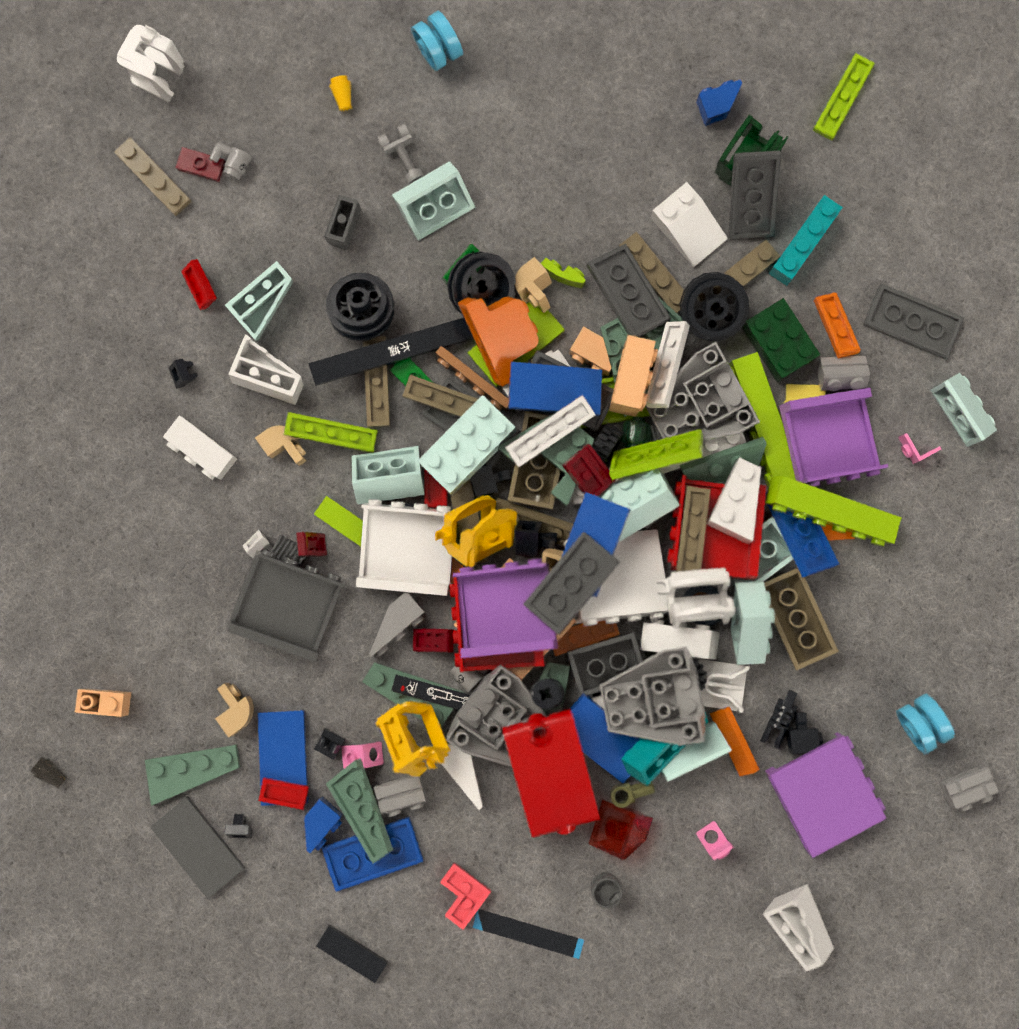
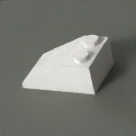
M687 182L652 211L650 217L693 267L698 265L728 239L702 198Z

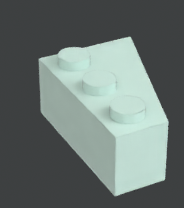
M276 261L225 306L258 342L291 287L293 280Z

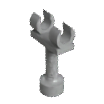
M403 124L397 127L401 136L400 139L390 143L385 134L377 138L386 156L397 151L408 172L405 178L408 184H411L422 178L424 174L420 168H415L404 148L413 143V139L406 125Z

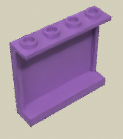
M870 388L792 400L779 406L796 481L816 487L820 486V481L833 484L841 482L840 478L846 477L847 481L861 478L860 474L866 473L867 477L879 475L880 470L888 468V464L880 465L867 411L865 399L872 397Z
M542 559L528 560V565L519 566V562L505 563L504 568H496V564L484 565L482 570L474 571L473 567L460 568V573H453V577H457L464 646V648L460 649L461 658L558 648L556 632L523 605L550 572L548 563H542Z
M838 732L835 733L836 738L778 769L771 767L765 770L806 852L812 858L887 819L883 813L886 810L883 802L879 797L876 798L873 793L875 787L869 777L865 778L862 772L865 769L863 763L852 752L854 746L848 736L844 737Z

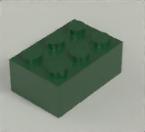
M784 298L751 317L742 326L743 331L777 383L821 355Z

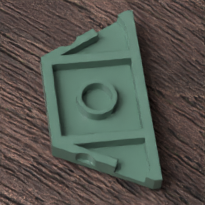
M763 437L682 464L680 469L690 480L725 484L735 462L739 458L759 467L766 447V441Z

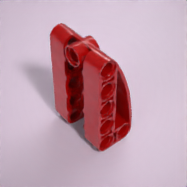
M571 709L550 714L548 717L541 713H535L528 718L526 723L520 722L502 727L532 838L553 832L563 835L569 834L578 825L600 820Z

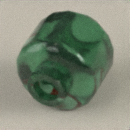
M632 417V420L624 422L622 430L624 434L621 442L626 445L625 448L650 442L651 425L645 422V418Z

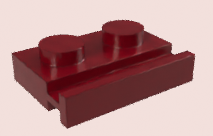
M585 444L580 451H577L562 464L584 496L586 492L599 496L612 482L616 481V479H611L609 469L590 444Z

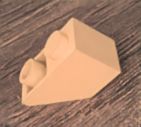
M583 327L570 349L571 359L581 365L586 363L592 367L591 369H601L602 376L603 374L608 376L611 371V365L603 337Z
M78 689L75 712L117 717L129 715L131 692Z

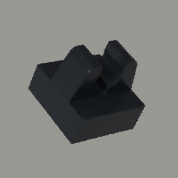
M174 360L169 367L176 389L185 387L197 378V373L190 374L187 369L194 365L192 361Z
M325 728L314 750L335 760L346 739Z
M234 814L233 825L225 826V835L228 838H252L253 829L246 825V816L244 814Z

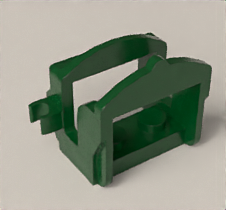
M749 114L720 157L715 174L719 176L718 179L732 186L733 156L730 161L725 159L741 135L744 139L735 153L781 152L788 136L782 140L783 137L779 135L780 131L778 130L774 132L768 141L760 135L763 126Z

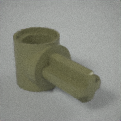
M652 781L648 786L642 782L630 785L629 782L617 784L610 790V798L615 806L624 808L629 804L635 803L636 798L654 793L655 789ZM619 790H625L627 792L626 799L621 802L616 801L615 793Z

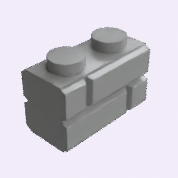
M866 356L819 358L817 376L821 391L859 390L867 388L870 370L867 365Z
M979 765L939 782L949 807L959 812L971 809V804L977 801L980 803L991 801L993 799L992 795L999 793L989 768L984 765Z
M406 776L378 784L374 787L380 813H387L388 817L400 814V809L409 807L410 810L423 807V802L427 801L421 776Z

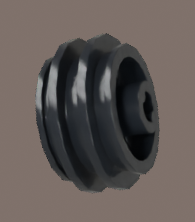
M481 251L469 253L458 260L450 271L447 283L449 299L455 310L461 314L458 302L468 298L467 293L473 299H484L488 307L504 297L514 298L516 280L509 263L500 256ZM482 266V272L477 273L476 269ZM493 272H494L495 277H496L495 280H492V279H491V274H492ZM496 289L495 295L492 296V291Z
M721 272L703 273L692 279L683 290L679 302L680 316L683 321L690 325L689 330L698 338L707 341H721L735 335L745 324L749 313V297L743 285L732 276ZM714 286L721 287L719 294L713 293ZM700 293L705 294L703 301L697 300V296ZM728 296H733L734 302L732 304L726 302ZM717 302L721 308L719 312L714 313L710 308L712 304ZM697 310H702L703 315L701 318L695 317ZM728 313H731L732 315L730 316V318L727 321H725L724 318L726 317V315ZM710 320L716 321L715 327L708 326Z
M352 273L340 278L331 287L326 298V312L334 330L342 337L353 341H369L381 336L390 327L395 315L393 295L388 285L378 276L369 273ZM373 295L376 299H371L370 296ZM373 309H378L374 315L371 313ZM349 312L350 316L346 318L343 316V313Z

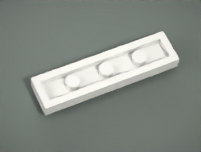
M686 321L666 322L651 383L647 392L646 406L648 408H669L690 327Z
M580 396L506 446L505 449L517 467H520L595 416V413L585 398Z

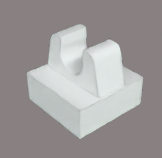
M258 530L243 545V548L247 554L254 558L257 550L261 551L266 548L271 551L272 546L266 536Z

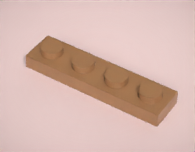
M440 346L436 351V356L439 358L437 362L442 367L453 369L456 372L455 376L461 382L466 383L468 381L474 386L472 390L479 396L486 395L491 399L490 403L495 404V408L498 411L501 409L506 412L508 411L509 399L444 347Z

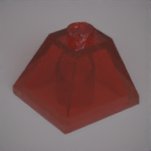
M602 800L599 809L600 820L595 822L589 845L621 860H626L647 840L653 817L627 807L619 808L612 802Z

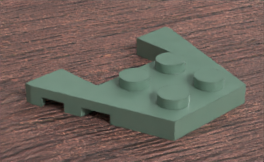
M547 418L504 442L498 447V450L514 463L505 447ZM577 427L540 452L544 458L565 474L550 493L565 506L569 504L576 484L562 464L577 451H580L585 444L592 446L594 439L580 427Z

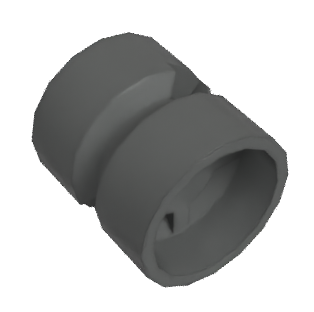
M603 872L596 875L591 882L593 900L599 907L611 909L620 903L623 891L616 876Z

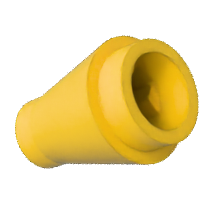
M346 75L331 78L329 87L338 104L339 111L352 109L351 81L348 80Z

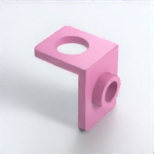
M907 433L898 437L903 445L901 446L903 454L910 458L913 464L941 450L939 446L920 456Z
M381 742L341 747L344 769L359 758H361L364 768L384 763ZM372 748L377 752L375 761H372L369 756Z
M715 821L696 832L697 837L713 860L724 858L730 853L729 850L733 848ZM708 830L717 832L718 839L715 843L706 842L705 833Z

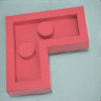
M454 862L440 883L458 896L445 913V917L464 930L491 893V890Z

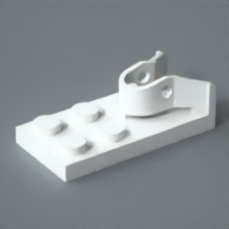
M698 659V663L703 664V670L707 673L705 676L707 682L701 691L703 706L720 709L729 706L731 710L743 713L742 702L746 674L750 666Z

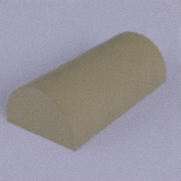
M525 411L521 432L547 418L548 415ZM540 453L520 467H517L515 464L508 502L537 509L553 510L555 497L550 493L558 484L560 470Z
M798 567L764 581L765 590L770 592L771 601L769 608L774 610V625L796 671L839 652L805 577L802 578Z

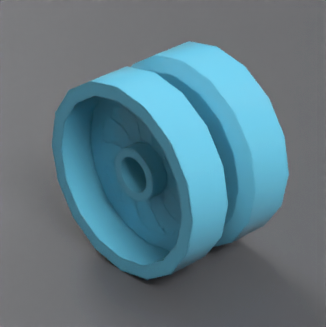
M439 10L428 16V25L420 21L411 27V32L418 48L435 71L446 65V57L453 61L463 55V49L455 31Z
M923 694L914 700V707L907 704L896 710L899 722L906 734L923 754H928L936 749L937 741L943 744L955 737L953 727L937 702L928 694Z

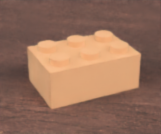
M628 335L623 347L609 411L636 417L639 411H643L648 394L644 393V391L648 389L653 375V371H649V368L653 367L658 353V349L654 348L656 341Z

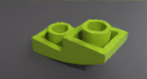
M545 258L540 263L552 279L576 288H583L585 286V275L578 268L575 267L573 269L568 266L564 271H561L562 267L553 259L550 261L548 258Z

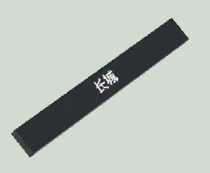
M463 317L308 363L314 384L318 386L438 350L440 346L446 348L473 340L474 338Z

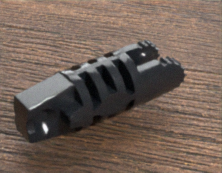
M789 690L785 700L778 699L774 712L760 739L761 742L765 743L768 741L772 727L777 728L781 732L775 740L774 748L780 749L790 722L798 706L793 704L798 693Z

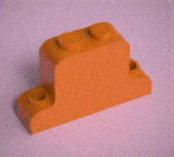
M504 297L488 307L481 298L478 300L473 298L461 300L458 302V305L494 383L500 386L508 384L510 382L511 362L538 345V329L528 316L529 308L524 301L511 297Z

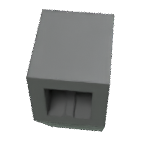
M405 592L389 605L369 653L371 657L376 654L378 657L383 655L389 649L387 645L392 640L398 642L407 634L404 630L410 625L416 627L424 620L422 615L426 612L409 592Z

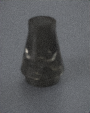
M43 756L30 771L34 774L33 777L56 788H59L67 778L49 758L45 759Z

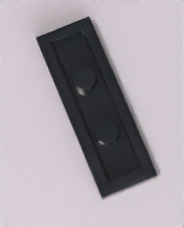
M328 925L316 945L317 948L373 983H376L388 963L387 960L331 925Z

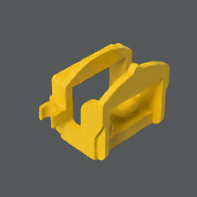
M483 495L447 512L444 515L442 529L435 532V541L442 539V546L446 548L448 554L466 567H473L476 565V562L505 547L510 548L513 546L517 512L513 509L496 511V500L489 495ZM481 510L480 522L472 530L467 529L461 533L459 545L456 542L457 521Z
M412 701L403 704L399 703L377 718L378 721L375 724L377 728H381L395 765L392 768L394 773H404L419 777L427 770L426 763L423 760H426L428 767L432 769L437 768L435 761L437 763H445L444 758L449 755L450 748L431 704ZM404 713L421 715L433 747L426 746L420 748L407 728L409 720L407 716L403 715Z

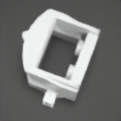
M136 25L130 30L117 54V62L129 71L131 81L135 86L167 102L171 101L174 93L169 90V85L164 79L155 75L157 70L155 64L178 75L183 72L184 60L172 40L160 35L155 29L147 25L145 27ZM142 43L148 45L145 51L140 47Z
M726 568L673 572L670 577L657 580V585L662 584L665 586L664 590H659L658 595L667 596L670 623L673 624V628H678L680 622L722 619L723 623L727 624L735 614L732 597H727L730 577L729 572H726ZM718 585L719 594L674 598L676 588Z

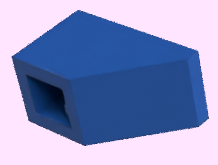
M741 79L737 81L728 80L721 84L720 87L714 89L708 87L700 92L696 103L705 126L727 118L741 88Z
M323 796L304 817L306 850L309 853L314 849L319 851L327 841L324 838L329 831L334 833L342 824V821L339 819L343 814Z

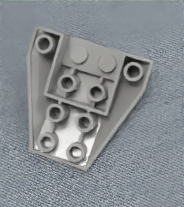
M717 342L695 353L678 371L669 408H648L646 406L663 439L700 429L702 430L703 440L739 434L760 423Z
M687 646L663 650L600 685L608 732L677 745L705 741V711L697 669Z
M499 665L481 680L457 712L445 739L463 753L512 767L502 727L520 722L526 723L528 718L535 713H541L545 716L546 714L534 704L531 693L521 679L502 665Z

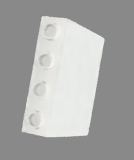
M369 499L368 503L362 504L364 514L359 576L356 578V587L447 596L450 592L453 556L448 554L446 548L442 546V539L435 541V532L442 529L444 515L452 511L451 507L437 506V509H430L427 504L415 503L414 507L405 506V502L392 501L391 505L382 504V500Z
M658 530L637 531L618 542L613 556L621 563L602 584L598 597L592 596L579 611V618L575 620L576 624L583 623V626L597 625V621H606V624H614L620 622L619 619L628 618V622L642 620V617L650 616V619H660L664 617L665 613L669 612L667 596L658 595L659 590L665 589L664 585H657V580L665 579Z

